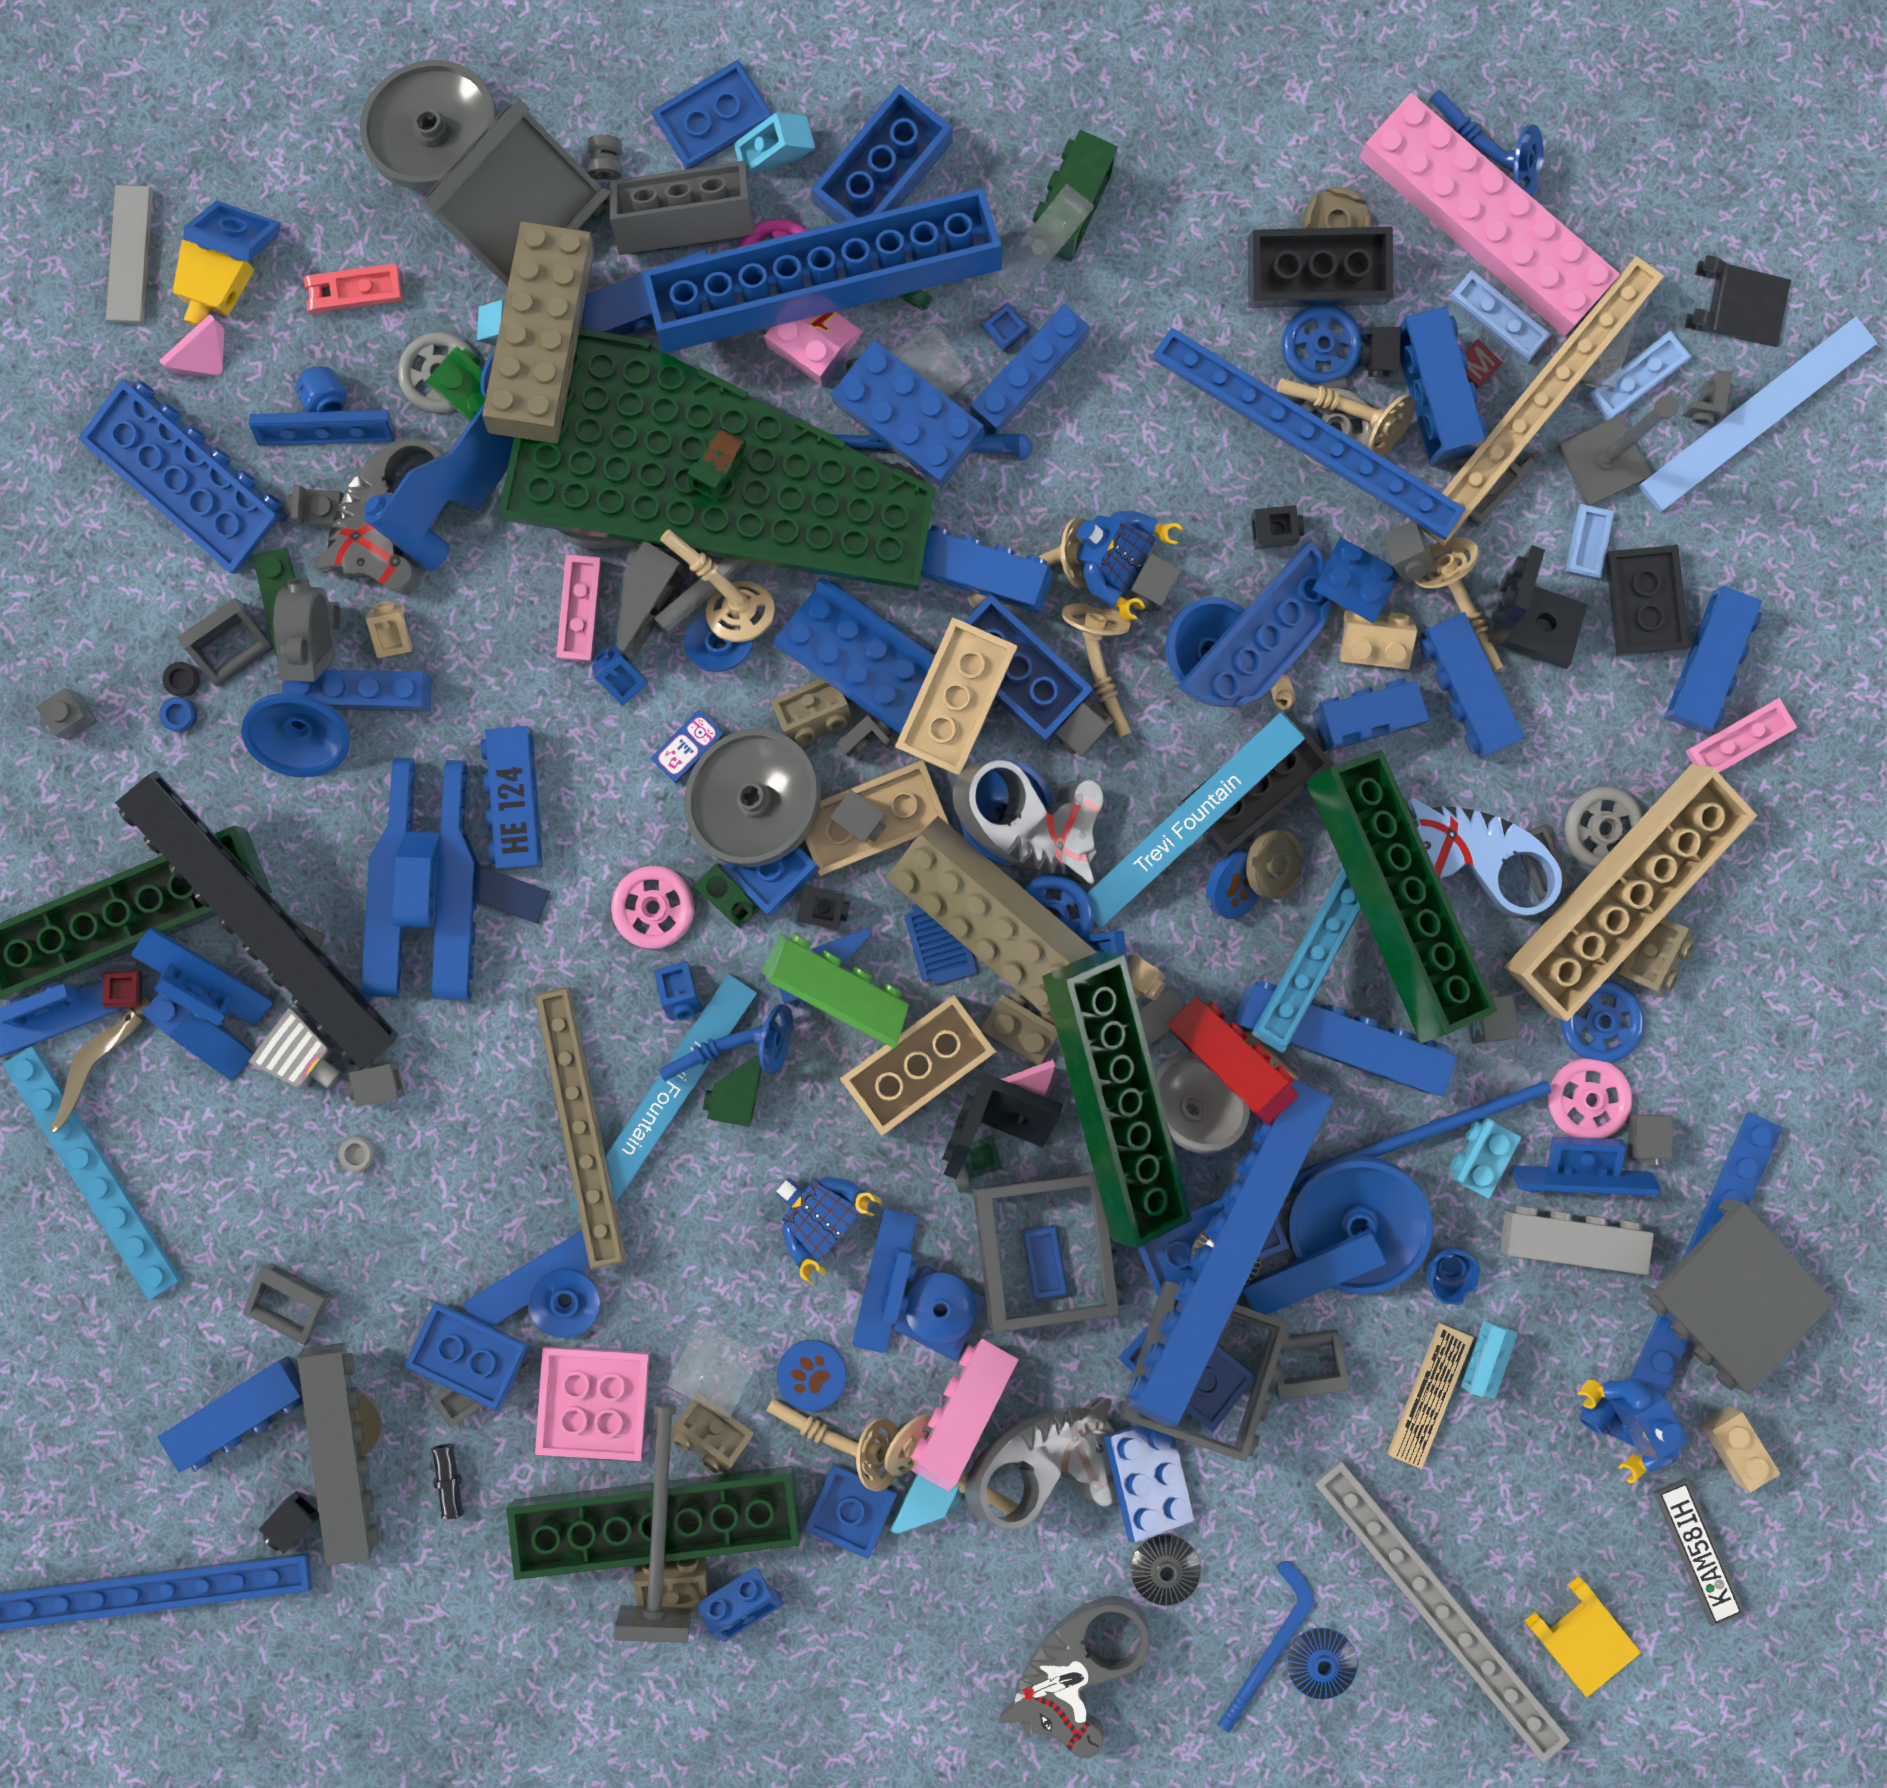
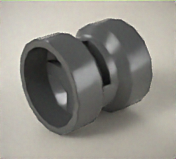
M594 135L589 137L587 150L591 154V160L587 163V173L596 180H617L621 178L622 165L619 162V155L622 153L621 139L611 135Z

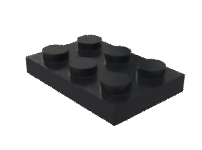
M1678 545L1607 552L1605 557L1616 656L1679 651L1690 648Z

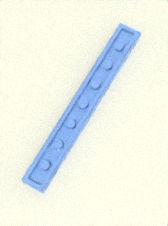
M1857 316L1646 479L1639 485V488L1660 513L1878 342Z

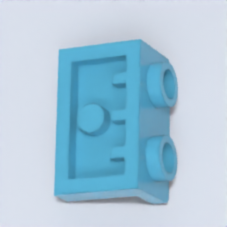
M1485 1117L1480 1119L1479 1122L1474 1121L1470 1125L1465 1139L1469 1140L1463 1153L1460 1151L1456 1153L1451 1161L1449 1170L1453 1172L1450 1177L1451 1180L1490 1199L1521 1137Z
M1483 1320L1461 1383L1463 1389L1482 1398L1484 1396L1492 1399L1496 1398L1517 1338V1332Z

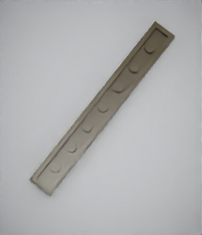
M571 987L535 994L590 1270L627 1262Z

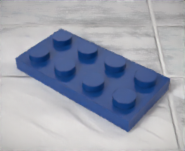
M1221 1198L1191 1209L1192 1221L1138 1248L1157 1298L1162 1282L1170 1281L1180 1285L1183 1279L1187 1280L1192 1275L1194 1270L1189 1265L1193 1244L1198 1235L1208 1227L1213 1216H1218L1219 1212L1223 1211L1225 1205L1220 1203ZM1276 1218L1264 1243L1259 1260L1290 1248L1278 1218Z

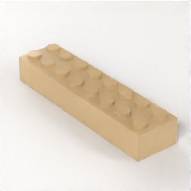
M1691 764L1503 968L1549 1015L1568 1022L1756 818L1757 814L1713 767Z

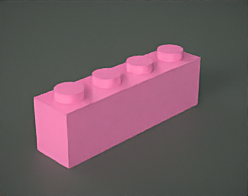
M981 1339L975 1347L968 1345L959 1362L960 1365L964 1366L960 1376L957 1378L953 1375L943 1395L948 1397L943 1409L937 1406L927 1426L932 1428L927 1440L921 1438L911 1455V1458L916 1460L911 1471L948 1492L956 1486L1019 1359L984 1339Z

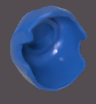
M1445 1248L1439 1250L1430 1258L1425 1277L1436 1299L1444 1304L1459 1305L1464 1302V1297L1468 1293L1477 1290L1480 1268L1475 1257L1463 1248ZM1443 1271H1445V1272H1450V1273H1455V1274H1454V1275H1448V1274L1444 1273Z

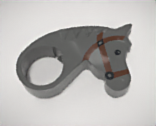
M1098 1397L1084 1408H1061L1039 1414L1010 1427L992 1440L980 1453L966 1479L965 1496L972 1513L979 1520L990 1525L1010 1530L1022 1528L1037 1517L1060 1475L1075 1481L1077 1492L1084 1501L1101 1506H1109L1114 1503L1118 1496L1104 1440L1105 1435L1115 1432L1106 1419L1111 1406V1399ZM1007 1463H1013L1016 1467L1019 1465V1471L1024 1482L1021 1502L1010 1514L1004 1517H996L987 1503L986 1489L988 1481L994 1471L1000 1466Z

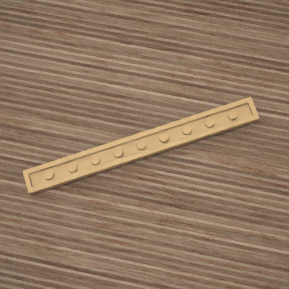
M1635 256L1442 492L1443 495L1466 508L1447 539L1444 541L1420 526L1425 533L1443 546L1448 543L1661 283L1664 275Z

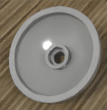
M1184 1053L1168 1059L1155 1072L1173 1142L1193 1152L1216 1153L1229 1148L1243 1135L1248 1125L1250 1108L1192 1053ZM1186 1109L1192 1110L1194 1116L1189 1114Z

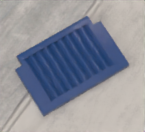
M917 904L912 905L913 912L904 914L922 982L933 979L934 985L978 973L972 952Z

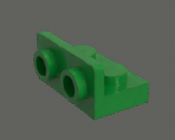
M456 346L426 379L425 383L471 423L485 402L480 385L483 369L478 366L480 361L472 352L466 348L461 350Z

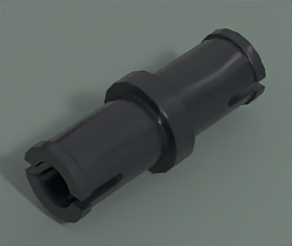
M447 1443L431 1448L436 1474L433 1485L435 1489H438L441 1519L449 1520L464 1515L459 1489L462 1477L461 1474H457L454 1444Z

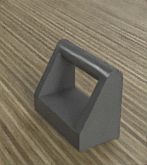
M233 598L177 637L187 653L216 687L273 649L272 643L248 608L236 598ZM243 621L259 641L215 671L201 649Z
M269 1263L260 1268L243 1313L306 1346L332 1294ZM267 1285L311 1308L304 1328L258 1305Z
M1338 1330L1289 1336V1345L1286 1351L1332 1345L1336 1372L1283 1379L1281 1369L1278 1381L1274 1387L1275 1395L1279 1400L1350 1390ZM1278 1357L1276 1365L1281 1367L1280 1359Z

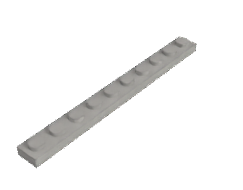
M1339 1459L1313 1481L1316 1487L1543 1764L1571 1740L1343 1462Z

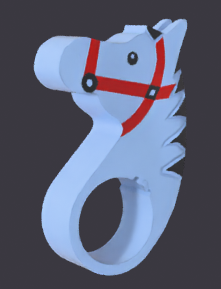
M1411 798L1407 802L1414 818L1413 821L1440 882L1441 879H1445L1457 872L1461 867H1465L1494 907L1512 917H1528L1549 908L1557 899L1562 886L1560 867L1548 849L1531 833L1512 822L1476 810L1460 807L1430 808L1415 798ZM1529 855L1543 867L1547 876L1548 891L1544 899L1536 906L1530 908L1519 907L1510 903L1503 896L1498 885V874L1503 864V858L1506 860L1510 856Z

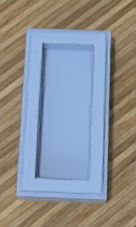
M1584 504L1578 506L1565 573L1598 580L1601 578L1615 511Z

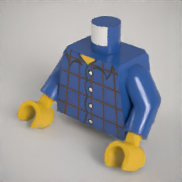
M1135 510L1114 512L1110 517L1099 515L1094 521L1087 520L1083 522L1078 529V536L1083 540V543L1076 556L1077 561L1084 568L1083 574L1087 589L1112 608L1114 605L1119 607V614L1126 621L1138 619L1130 613V604L1138 610L1145 609V605L1140 599L1126 600L1121 596L1127 597L1156 540L1152 534H1158L1159 539L1163 543L1177 544L1179 542L1169 539L1168 530L1172 527L1175 530L1183 531L1179 524L1166 523L1162 525L1157 523L1158 519Z
M789 1177L775 1194L791 1206L782 1218L784 1224L781 1231L788 1252L800 1269L801 1278L810 1285H814V1282L810 1279V1275L814 1270L825 1276V1269L815 1262L814 1259L818 1262L821 1261L859 1213L871 1217L874 1216L873 1213L869 1212L868 1204L871 1200L881 1204L879 1197L867 1193L849 1179L824 1177L819 1181L814 1179L806 1190H803Z
M1638 1378L1605 1382L1603 1386L1595 1380H1588L1577 1393V1395L1588 1396L1583 1402V1406L1589 1409H1593L1602 1397L1610 1400L1639 1454L1643 1455L1641 1458L1636 1454H1632L1619 1465V1469L1626 1467L1632 1471V1474L1626 1479L1628 1483L1636 1482L1647 1470L1652 1472L1676 1462L1682 1451L1681 1446L1688 1442V1437L1664 1396Z

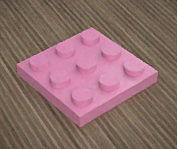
M544 1346L542 1349L535 1455L641 1461L644 1448L650 1352Z

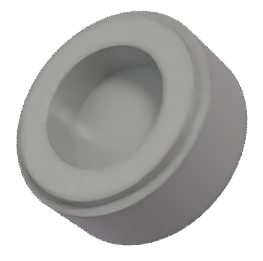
M361 1136L346 1139L338 1150L340 1164L345 1169L353 1172L367 1169L375 1158L373 1144L367 1138Z

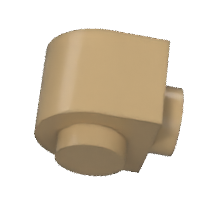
M1133 955L1128 963V971L1135 998L1139 999L1142 994L1150 1000H1156L1164 989L1165 983L1163 980L1166 976L1153 965Z

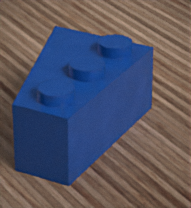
M1401 678L1386 683L1385 689L1373 691L1372 687L1352 693L1353 697L1339 700V697L1320 702L1319 708L1312 713L1322 750L1326 753L1428 722L1429 717L1418 681L1407 683L1406 678Z

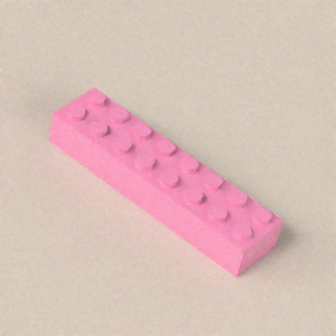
M1412 93L1409 94L1365 143L1359 156L1364 163L1564 337L1619 277V272Z

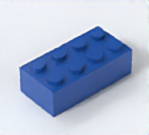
M899 84L812 187L813 204L836 223L899 208L953 143V127Z
M1447 306L1406 316L1399 326L1401 327L1400 362L1410 396L1415 399V414L1430 466L1433 467L1469 457L1485 441L1487 426L1482 415L1478 416L1475 405L1477 402L1475 385L1473 382H1469L1465 371L1468 368L1466 353L1458 347L1456 319L1453 315L1449 316Z
M875 340L870 343L830 394L835 406L941 489L985 435L983 424Z
M992 594L964 621L971 626L1017 645V650L995 700L1042 744H1045L1082 702L1092 694L1093 688Z

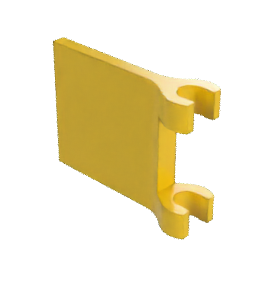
M1577 1576L1568 1586L1581 1601L1579 1605L1550 1629L1536 1612L1524 1621L1587 1698L1641 1652L1602 1605L1590 1587Z

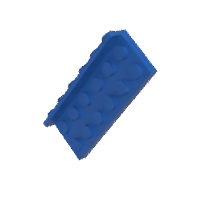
M121 379L78 439L229 573L237 574L277 521H286L289 517L281 509L283 503L274 495L268 492L264 494L256 487L257 480L244 470L238 471L230 464L232 459L228 454L217 447H210L205 442L207 437L203 432L192 425H185L179 419L181 414L178 410L168 403H160L154 397L155 390L141 380L133 382Z
M824 577L817 581L814 591L783 627L773 642L774 646L899 734L902 732L935 658V655L930 653L924 644L913 641L903 634L897 625L890 621H885L875 614L866 603L855 600L845 593L839 584L828 581Z

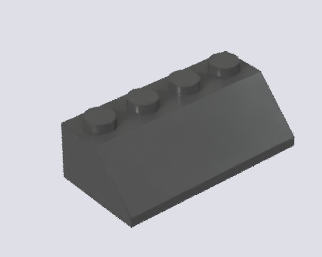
M745 161L610 181V222L619 255H637L650 250H670L683 245L696 243L703 245L716 240L742 239L746 236L755 235L754 215Z

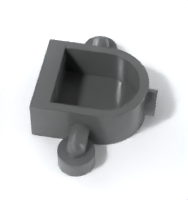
M295 578L288 580V586H283L279 590L274 606L273 626L279 680L314 682L335 659L333 630H337L340 626L341 609L338 602H329L328 596L322 587H310L308 579Z

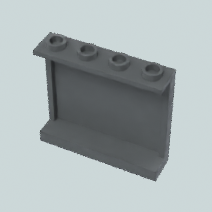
M520 98L512 99L419 201L507 288L521 221L584 231L585 227L582 224L590 215L596 217L604 210L608 204L605 199L611 193L608 189L602 188L528 112L530 108Z
M1726 1198L1717 1207L1724 1215L1718 1223L1655 1289L1643 1285L1641 1289L1650 1298L1647 1304L1660 1316L1664 1317L1666 1315L1673 1323L1670 1326L1671 1330L1686 1342L1689 1340L1695 1347L1693 1350L1694 1355L1705 1365H1712L1718 1371L1715 1377L1721 1384L1731 1391L1736 1388L1750 1394L1835 1302L1745 1203Z

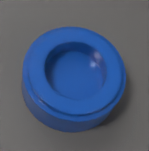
M173 697L163 703L160 708L159 717L165 728L181 733L193 727L197 719V712L195 706L190 701L181 697Z

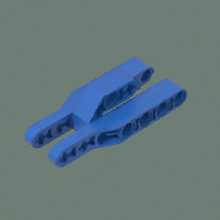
M394 758L389 821L369 857L362 967V992L364 996L400 998L398 995L400 991L401 968H404L405 961H401L403 934H406L407 927L432 928L435 918L432 996L434 999L471 1000L472 991H469V981L473 980L474 956H471V945H475L476 922H473V910H477V901L473 900V896H476L473 891V875L475 868H478L479 862L464 830L468 769L467 763L464 760H446L440 833L412 832L416 763L414 758Z

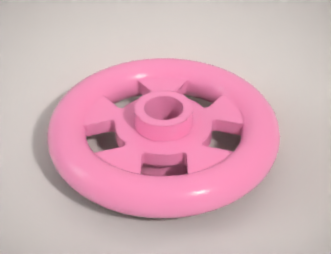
M645 866L630 872L621 880L613 894L611 911L616 928L626 940L642 948L659 949L677 942L688 931L694 917L695 903L689 885L679 874L661 866ZM659 880V891L648 890L645 892L644 881ZM676 891L681 904L671 908L666 894ZM628 894L638 896L635 905L636 910L634 911L625 909ZM651 901H657L660 905V909L656 914H650L647 910V906ZM668 916H671L676 923L670 930L664 933L659 924L664 922ZM637 918L644 923L650 924L646 934L637 931L633 927Z
M1585 1058L1574 1060L1559 1070L1550 1085L1551 1093L1548 1094V1105L1551 1116L1557 1126L1571 1137L1606 1139L1617 1133L1629 1118L1632 1109L1630 1085L1624 1074L1609 1062ZM1586 1072L1600 1073L1599 1084L1585 1082ZM1568 1082L1578 1086L1573 1093L1572 1099L1563 1096L1564 1088ZM1615 1087L1618 1102L1609 1104L1606 1089ZM1590 1093L1595 1094L1597 1098L1593 1106H1589L1586 1103V1097ZM1573 1107L1579 1114L1584 1116L1579 1124L1574 1123L1567 1116ZM1606 1111L1610 1120L1597 1127L1593 1117L1599 1116Z

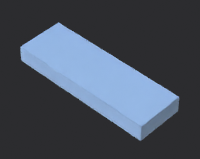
M1473 270L1467 274L1448 297V299L1527 363L1552 335Z
M1670 330L1591 391L1588 397L1604 417L1610 420L1686 363L1692 356Z

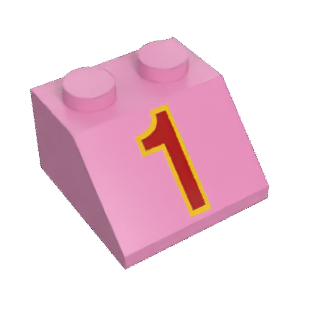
M833 311L770 327L764 338L770 350L820 386H823L863 331Z

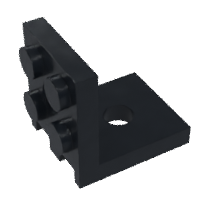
M1531 545L1523 557L1518 556L1511 572L1507 571L1503 577L1499 591L1503 592L1502 600L1497 602L1491 616V621L1495 622L1493 631L1489 635L1488 642L1567 669L1572 663L1588 604L1535 586L1545 549ZM1536 619L1547 620L1552 626V631L1546 632L1541 630L1537 626Z
M984 1073L975 1095H967L959 1113L953 1133L942 1157V1160L948 1162L943 1175L957 1179L980 1123L1044 1147L1064 1104Z

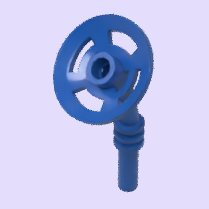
M1440 89L1437 90L1429 100L1455 127L1454 130L1460 133L1472 146L1503 167L1508 168L1509 171H1513L1515 183L1532 196L1538 187L1537 176L1544 159L1543 139L1539 127L1535 124L1525 126L1517 141L1515 150L1508 152L1482 135V129L1480 127L1476 128L1477 123H1471L1472 118L1470 116L1465 117ZM1527 134L1524 143H1522L1524 136ZM1526 178L1527 182L1522 187L1521 179Z
M778 1004L772 1009L764 1025L716 1040L710 1038L707 1040L708 1044L702 1042L700 1043V1048L697 1045L694 1046V1051L658 1069L665 1082L699 1063L705 1065L706 1060H713V1056L716 1058L720 1057V1052L755 1042L759 1046V1059L763 1071L774 1074L782 1067L788 1055L789 1039L793 1031L792 1011L789 1006ZM778 1013L781 1017L782 1025L780 1026L778 1025L777 1021H775V1018L777 1017Z

